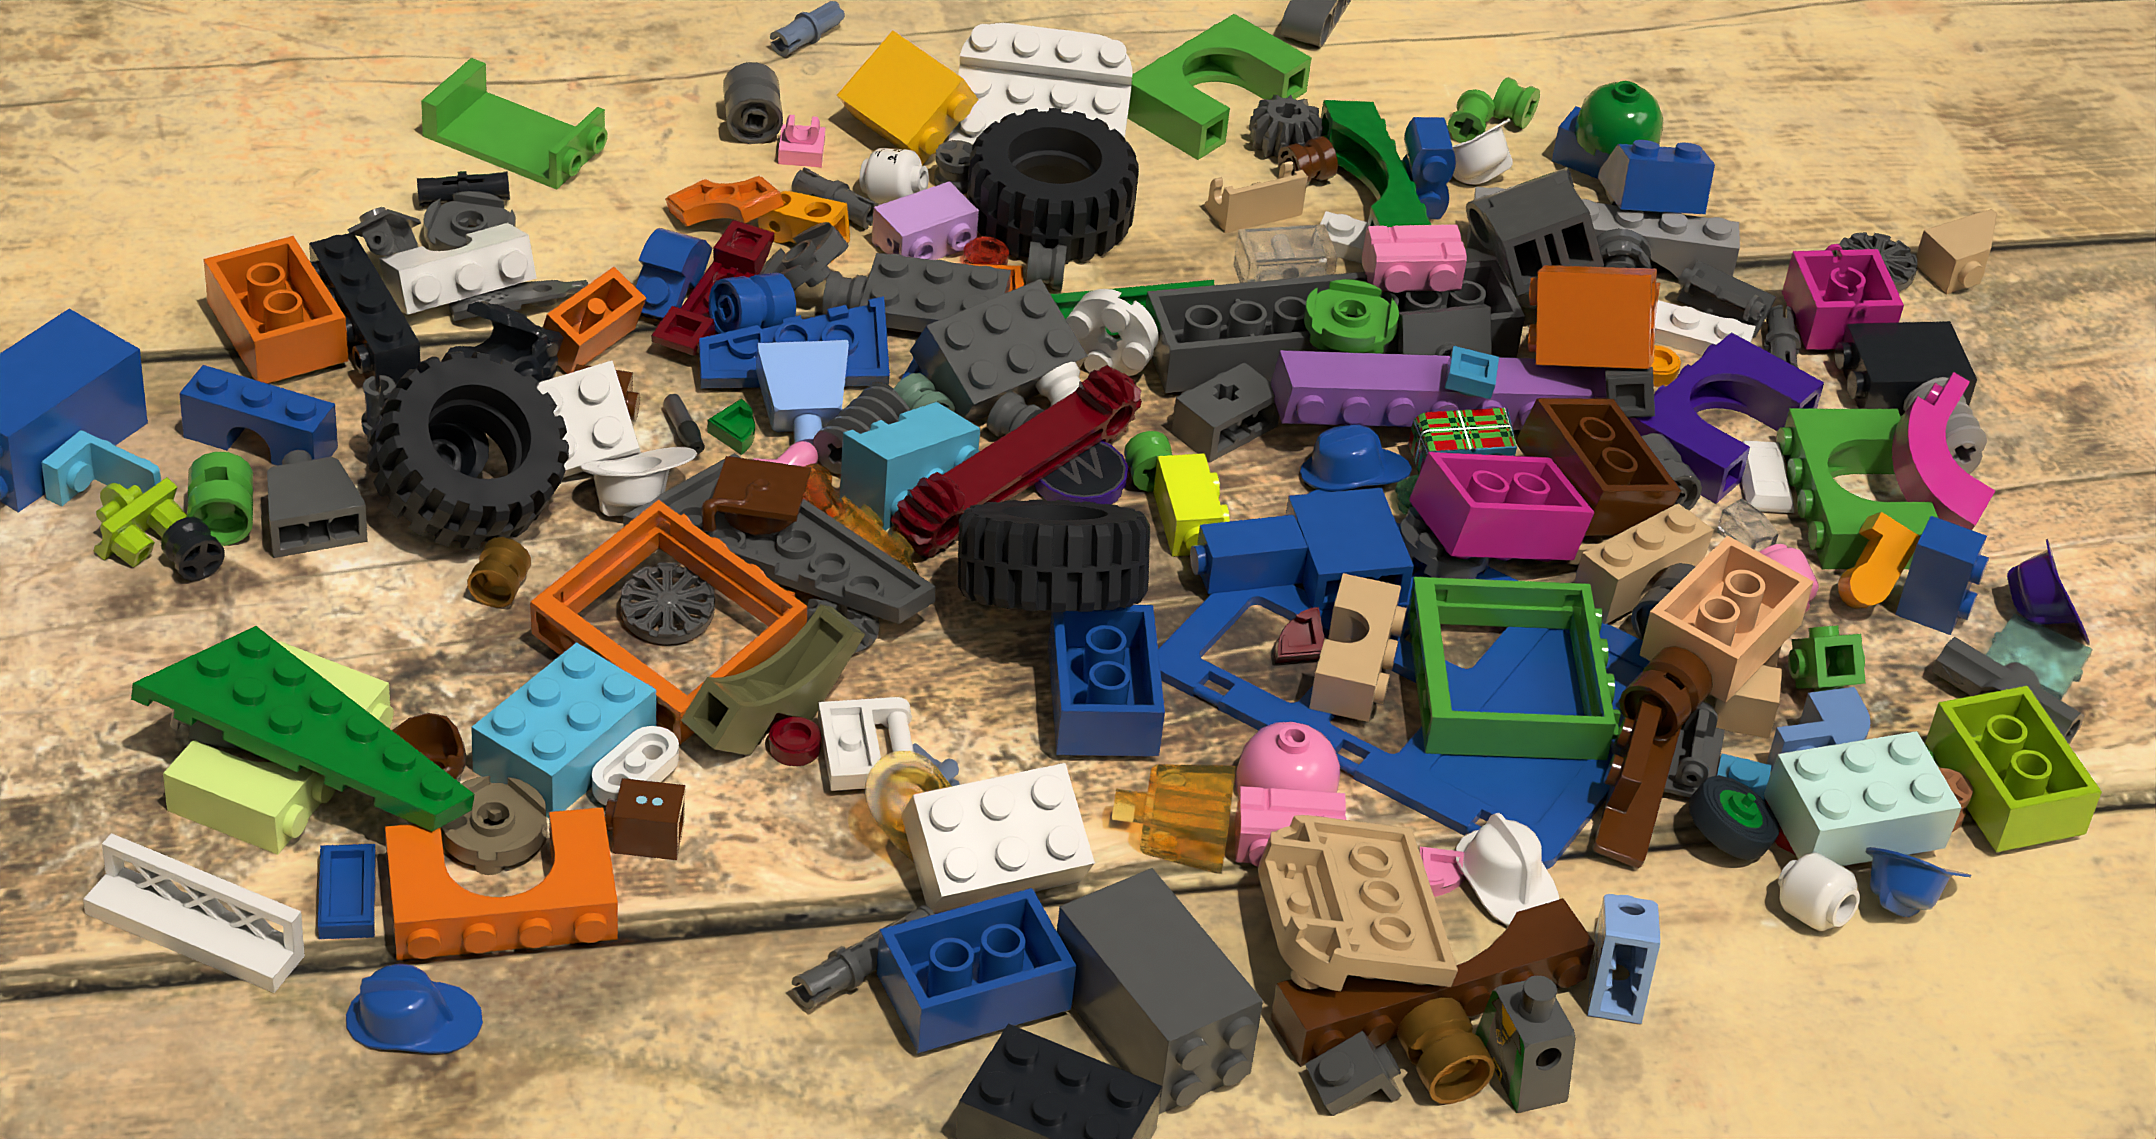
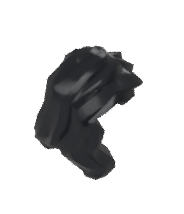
M479 300L468 305L467 312L491 320L493 326L491 336L475 347H450L447 353L461 351L464 352L465 358H471L474 352L489 354L490 361L500 363L504 359L516 365L514 369L516 372L524 377L529 373L538 382L555 377L556 366L558 365L557 353L564 339L560 332L535 325L524 314L502 305L491 304L485 300Z

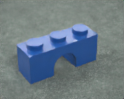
M206 365L201 366L179 393L183 435L186 439L228 451L244 429L249 428L258 433L267 442L271 453V464L277 466L282 465L285 455L294 450H304L314 460L331 457L338 448L335 403Z

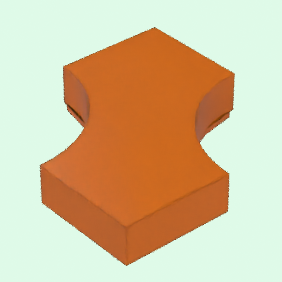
M760 176L735 183H713L704 179L665 198L669 212L686 227L702 221L719 218L735 219L747 223L784 205L780 191Z

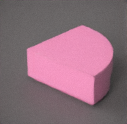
M1420 846L1419 852L1434 897L1449 893L1463 883L1466 877L1461 878L1464 874L1456 862V857H1460L1458 862L1463 868L1465 852Z

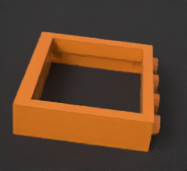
M657 500L530 601L531 630L535 637L559 655L563 654L577 642L655 688L656 726L666 728L674 733L681 745L695 733L681 719L703 683L686 695L580 617L578 613L660 548L768 626L766 630L710 676L718 678L745 672L777 653L807 623L808 606L795 598L794 592L784 590L767 578L758 566L748 564L731 552L723 541L716 537H710L693 525L685 514L679 515L663 502Z

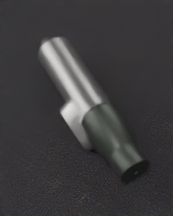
M677 394L668 395L664 399L663 405L677 430L679 440L683 445L694 449L697 454H700L705 449V445L701 439L698 425L693 421L681 397Z

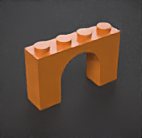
M603 807L549 812L550 855L552 862L550 873L534 888L506 897H490L470 892L458 885L450 877L444 862L441 827L432 832L416 824L385 826L396 960L427 959L470 953L480 954L491 951L594 943L618 939V901Z

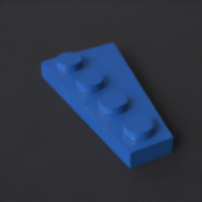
M884 296L869 299L868 305L848 309L846 305L827 309V314L803 320L801 315L782 320L781 325L761 329L758 325L699 338L701 388H759L760 384L756 374L758 343L848 340L849 347L844 386H870L872 382H882L889 385L890 370Z

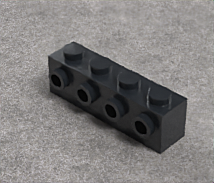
M350 233L333 235L326 239L310 242V262L346 317L347 347L354 358L357 370L360 374L364 375L365 379L372 376L375 377L376 392L380 391L379 375L390 377L397 385L400 378L409 369H417L420 364V342L356 235Z

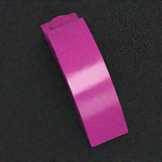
M1953 372L1943 386L1934 383L1924 399L1917 396L1902 415L1893 437L1892 461L1896 480L1907 502H1932L1939 519L1972 530L1979 521L1995 490L1965 472L1953 459L1948 449L1946 425L1970 383Z

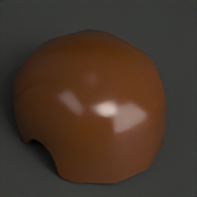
M426 713L410 717L392 730L457 780L464 771L466 765L465 745L457 726L447 716Z

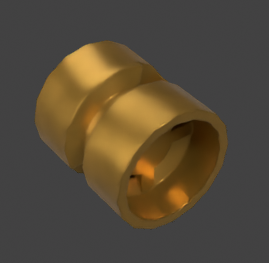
M1437 998L1415 1007L1404 1017L1399 1024L1397 1032L1401 1045L1411 1063L1417 1067L1416 1070L1432 1100L1440 1104H1453L1476 1095L1487 1086L1495 1071L1493 1059L1480 1037L1472 1033L1473 1025L1460 1002L1453 998Z

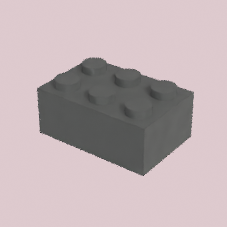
M1041 279L927 325L910 350L924 376L933 383L936 389L935 392L939 391L953 402L955 407L954 413L971 423L989 416L994 404L1005 393L1013 391L1022 396L1024 400L1040 394L1035 386L1036 383L1048 372L1069 362H1075L1078 368H1080L1088 357Z

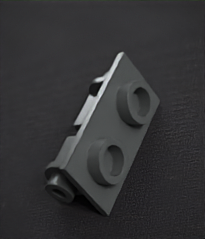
M379 207L362 214L359 217L361 223L347 229L350 234L363 237L372 253L389 256L418 248V243L411 228L421 224L420 219L390 209L386 210L385 207Z
M1697 260L1692 270L1685 268L1682 272L1679 284L1683 288L1677 300L1704 313L1723 318H1733L1741 323L1756 326L1753 335L1756 337L1777 297Z
M1703 702L1681 726L1664 792L1691 798L1704 780L1708 777L1717 776L1725 729L1716 728L1718 715L1709 703Z

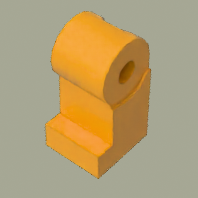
M782 191L780 194L784 205L758 217L757 223L759 228L774 232L775 243H785L788 241L796 243L793 240L794 237L808 228L823 222H829L840 232L847 243L850 242L848 206L844 202L792 191Z
M1883 512L1868 516L1859 534L1869 539L1857 560L1856 565L1846 570L1840 576L1838 582V593L1842 601L1853 608L1873 606L1883 602L1888 597L1913 555L1921 537Z

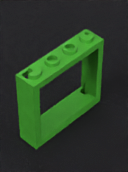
M1435 577L1413 578L1407 616L1426 754L1607 760L1611 742L1616 739L1619 731L1618 723L1621 712L1619 709H1613L1612 706L1615 694V679L1613 674L1606 673L1607 639L1600 638L1602 608L1594 607L1590 584ZM1440 624L1569 629L1584 716L1452 711Z

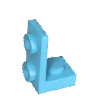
M82 430L41 462L46 499L59 506L65 505L79 492L84 491L93 480H97L105 485L117 483L126 489L132 485H137L143 494L161 481L160 469L151 461L140 458L113 445L107 440H102Z

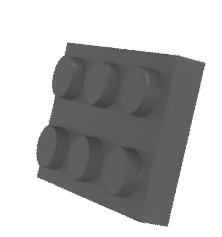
M876 253L859 306L868 305L869 299L884 296L887 328L923 332L925 327L931 323L1009 292L1011 270L998 269L991 266L952 263L945 260L913 258L899 254Z

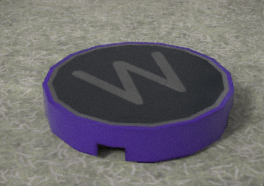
M1100 441L1036 482L1034 486L1036 491L1047 501L1070 500L1073 502L1086 501L1096 502L1097 504H1113L1122 496V490L1126 487L1128 466L1124 456L1117 449L1106 442Z

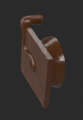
M726 456L712 499L705 500L701 507L703 530L715 531V514L717 511L725 512V518L728 523L741 532L758 535L784 530L793 522H797L811 467Z

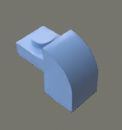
M1849 687L1808 693L1800 723L1798 725L1776 728L1767 764L1772 765L1771 772L1777 754L1866 740L1870 728V716L1856 688Z

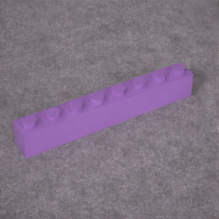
M1280 350L1271 386L1282 423L1412 427L1414 419L1425 412L1505 408V411H1507L1508 408L1512 429L1521 430L1537 398L1607 399L1605 369L1621 368L1536 365V359L1499 358L1496 385L1490 400L1478 396L1463 395L1458 391L1445 388L1450 356Z

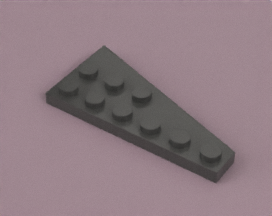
M735 453L730 455L732 457H740ZM725 459L660 494L653 501L623 515L624 526H626L653 503L660 500L679 515L685 514L693 525L710 537H716L723 541L728 549L748 564L758 566L770 580L900 624L935 602V586L805 499L802 501L797 522H793L784 530L775 533L754 535L741 532L728 523L725 518V512L717 511L715 514V531H704L701 507L705 500L712 499Z

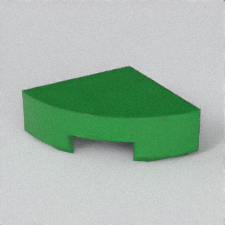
M741 398L708 419L707 432L742 455L751 447L755 438V421L752 408Z

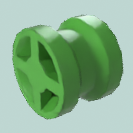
M1505 78L1498 87L1493 99L1495 105L1493 117L1500 120L1506 117L1513 120L1515 126L1523 129L1526 128L1536 112L1540 99V90L1533 86L1521 87L1515 79Z
M1145 431L1131 438L1125 445L1124 456L1127 465L1131 468L1130 472L1133 482L1139 489L1147 492H1153L1158 456L1172 455L1170 442L1163 433Z

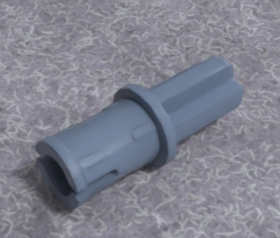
M829 1L810 13L801 12L796 15L794 21L770 34V39H776L770 42L771 46L778 55L785 57L804 44L818 42L821 34L835 27L844 19L845 13L836 1Z

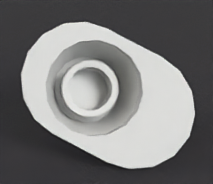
M1510 119L1496 125L1472 140L1453 146L1456 157L1453 177L1456 180L1466 184H1481L1511 168L1513 161L1502 126L1508 123Z
M687 447L662 448L616 460L584 463L581 465V469L594 476L602 513L607 516H621L653 501L660 494L664 493L669 469L693 460L697 452Z
M1495 813L1489 817L1485 825L1479 830L1464 836L1457 845L1456 851L1465 852L1463 868L1458 862L1460 857H1456V862L1461 872L1469 881L1486 910L1493 918L1504 925L1509 926L1518 911L1559 900L1555 883L1542 863L1541 843L1536 834L1526 825L1517 821L1506 820L1502 814Z

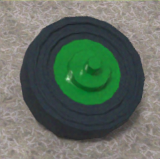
M1720 775L1708 777L1689 800V812L1698 829L1719 849L1736 858L1745 860L1760 858L1772 846L1779 835L1778 822L1769 806L1748 786L1733 778Z

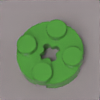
M1342 279L1331 281L1329 289L1323 290L1318 294V287L1311 291L1306 301L1304 324L1311 334L1310 342L1314 347L1321 350L1335 349L1349 353L1382 354L1385 345L1394 338L1399 317L1398 306L1393 299L1390 305L1385 299L1381 298L1382 290L1375 285L1358 280ZM1347 314L1355 315L1356 318L1348 317Z

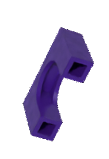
M1731 332L1717 345L1711 344L1705 350L1702 357L1692 366L1689 364L1684 366L1677 378L1668 386L1662 385L1654 393L1655 416L1628 419L1641 436L1654 433L1662 434L1680 454L1682 463L1687 464L1700 480L1702 486L1701 496L1717 504L1741 483L1750 446L1710 425L1696 412L1717 408L1734 410L1744 413L1778 431L1780 427H1785L1789 408L1817 409L1824 382Z

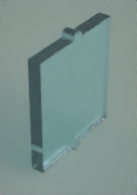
M2013 614L2002 632L1994 634L1992 639L1993 645L1986 656L2003 666L2011 662L2026 665L2038 677L2041 689L2062 700L2072 683L2081 680L2083 675L2082 668L2090 658L2093 649L2048 628L2030 622L2017 614Z

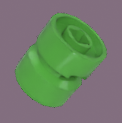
M212 452L196 459L188 470L187 517H197L203 520L210 529L211 536L216 537L222 546L238 543L247 537L252 529L253 471L249 463L238 455L230 452Z

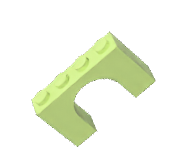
M279 642V644L388 728L390 727L394 710L390 706L388 682L284 642ZM195 740L189 743L163 773L167 811L277 855L292 838H297L302 834L309 817L321 803H327L336 790L324 784V775L304 766L299 772H295L275 762L245 760Z

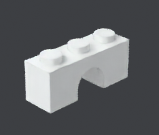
M505 223L465 234L467 245L461 248L447 251H431L421 246L381 257L379 260L384 284L400 310L409 315L537 279L529 235L513 225Z

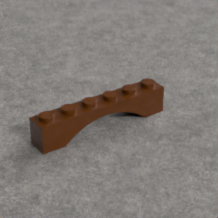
M1564 898L1516 912L1508 928L1490 947L1469 961L1456 965L1458 972L1451 987L1429 984L1418 985L1412 982L1378 978L1366 979L1360 976L1347 975L1342 990L1335 991L1321 986L1317 989H1306L1297 985L1292 979L1276 984L1270 1020L1298 1065L1302 1067L1361 1031L1366 1034L1374 1046L1382 1045L1390 1039L1398 1037V1027L1404 1017L1415 1007L1429 1000L1453 998L1460 1002L1468 1017H1473L1484 1012L1492 990L1498 986L1525 981L1532 976H1544L1552 980L1557 988L1572 987L1580 981L1586 980L1595 942Z

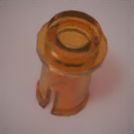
M816 463L806 465L805 467H811V472L804 498L836 521H839L846 513V507L840 501L831 484L833 477L829 469Z

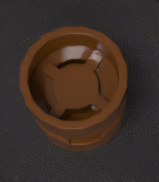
M1676 646L1666 647L1656 654L1643 669V672L1622 692L1619 700L1621 713L1624 718L1633 720L1642 701L1662 708L1653 740H1668L1689 719L1690 714L1697 710L1710 695L1713 687L1712 675L1706 664L1694 653Z

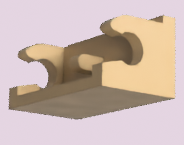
M1289 161L1281 164L1279 178L1276 180L1252 183L1250 186L1237 189L1229 186L1224 188L1223 193V178H1215L1210 183L1209 197L1205 202V209L1224 233L1300 216L1303 213L1308 176L1303 170L1294 171L1293 176H1291L1293 162Z

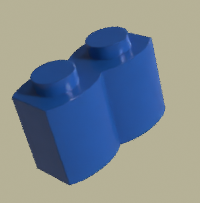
M1413 117L1405 131L1404 144L1407 154L1402 160L1405 161L1406 172L1410 181L1415 182L1416 193L1420 202L1426 206L1428 219H1441L1449 204L1447 183L1453 176L1456 166V157L1444 117Z

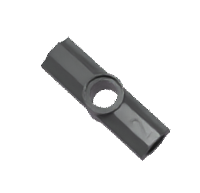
M1953 637L1945 645L1935 661L1932 672L1970 696L2028 686L2068 744L2071 743L2073 737L2081 728L2085 716L2041 689L2038 677L2026 665L2011 662L2003 666L1956 637Z

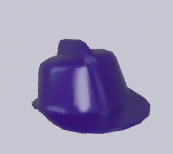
M2046 539V551L2021 562L2008 571L2007 580L2013 604L2020 615L2038 625L2075 623L2085 643L2090 645L2089 638L2078 613L2059 578L2049 540Z

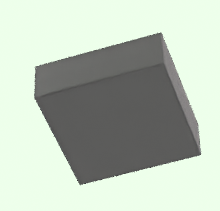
M1653 367L1649 369H1605L1607 399H1614L1627 418L1655 416Z

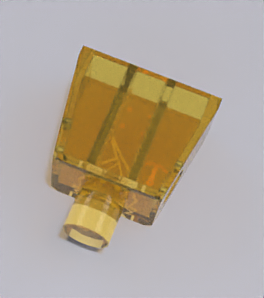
M1156 764L1151 768L1147 793L1116 788L1112 820L1143 824L1140 850L1145 855L1211 873L1222 874L1236 767L1228 765Z

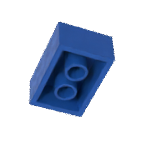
M1133 605L1126 608L1117 607L1115 610H1093V612H1051L1048 656L1056 755L1159 756L1165 708L1153 605Z
M1032 888L879 929L876 974L917 1053L1006 1028L1008 1023L1015 1026L1071 1010L1076 964Z

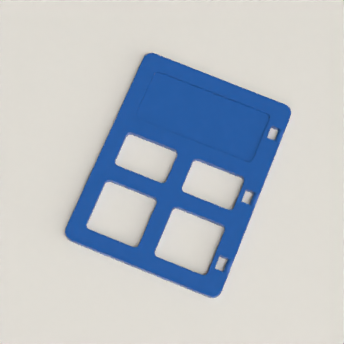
M1319 489V490H1314V491L1310 492L1309 494H1313V493H1325V492H1333V491H1323V490H1320V489ZM1413 557L1412 563L1418 568V571L1411 578L1407 602L1398 603V606L1405 607L1407 610L1413 578L1431 577L1423 573L1426 564L1420 562L1415 557ZM1489 566L1484 574L1480 572L1476 579L1518 581ZM1294 585L1212 593L1158 649L1161 681L1192 697L1196 695L1219 707V711L1257 730L1278 722H1296L1309 725L1321 732L1330 741L1336 751L1340 769L1354 776V780L1464 836L1481 828V826L1475 824L1479 818L1488 821L1489 817L1495 813L1502 814L1506 820L1517 821L1526 825L1536 834L1541 843L1542 863L1546 869L1555 865L1606 801L1610 785L1604 783V778L1613 755L1619 756L1621 748L1614 746L1615 740H1612L1607 760L1426 754L1421 726L1400 752L1390 754L1332 725L1330 722L1336 716L1335 714L1309 709L1313 686L1298 702L1289 703L1201 658L1250 606H1262L1290 621L1300 612L1310 609L1311 605L1306 592ZM1333 609L1319 610L1323 634L1327 639L1329 637ZM1406 611L1401 637L1391 635L1390 638L1398 641L1395 661L1391 671L1416 683L1411 643L1405 640L1410 634ZM1602 623L1599 633L1600 638L1607 639L1606 673L1613 674L1615 679V694L1612 706L1613 709L1620 710L1619 700L1622 692L1643 672V669L1650 661L1640 656L1643 640L1609 624ZM1507 627L1472 668L1464 669L1445 660L1452 711L1584 716L1569 629ZM1209 680L1229 691L1224 696L1204 686V684ZM1621 713V715H1620V719H1619V723H1618L1619 728H1620V726H1621V724H1622V721H1623V719H1624L1622 713ZM1343 748L1364 760L1359 765L1341 756L1338 752Z

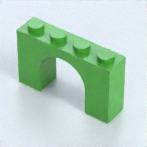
M1233 14L1218 24H1214L1193 39L1186 41L1173 51L1159 57L1136 73H1133L1127 119L1199 160L1226 143L1230 108L1198 90L1194 85L1206 82H1224L1245 88L1262 99L1271 100L1273 94L1281 98H1288L1291 95L1293 99H1296L1307 92L1312 57L1238 15Z
M1789 408L1785 427H1780L1778 430L1777 442H1779L1781 453L1784 455L1787 463L1788 483L1790 486L1795 487L1798 496V513L1801 518L1806 520L1809 529V546L1811 550H1816L1822 569H1850L1856 565L1857 560L1869 539L1859 534L1868 516L1883 512L1919 536L1922 535L1930 516L1938 518L1932 502L1872 501L1850 493L1833 479L1837 476L1849 474H1895L1892 461V444L1896 427L1901 418L1898 409ZM1913 555L1911 556L1910 560L1908 561L1904 569L1910 568Z

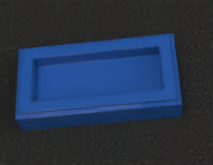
M375 844L320 845L319 939L375 937Z

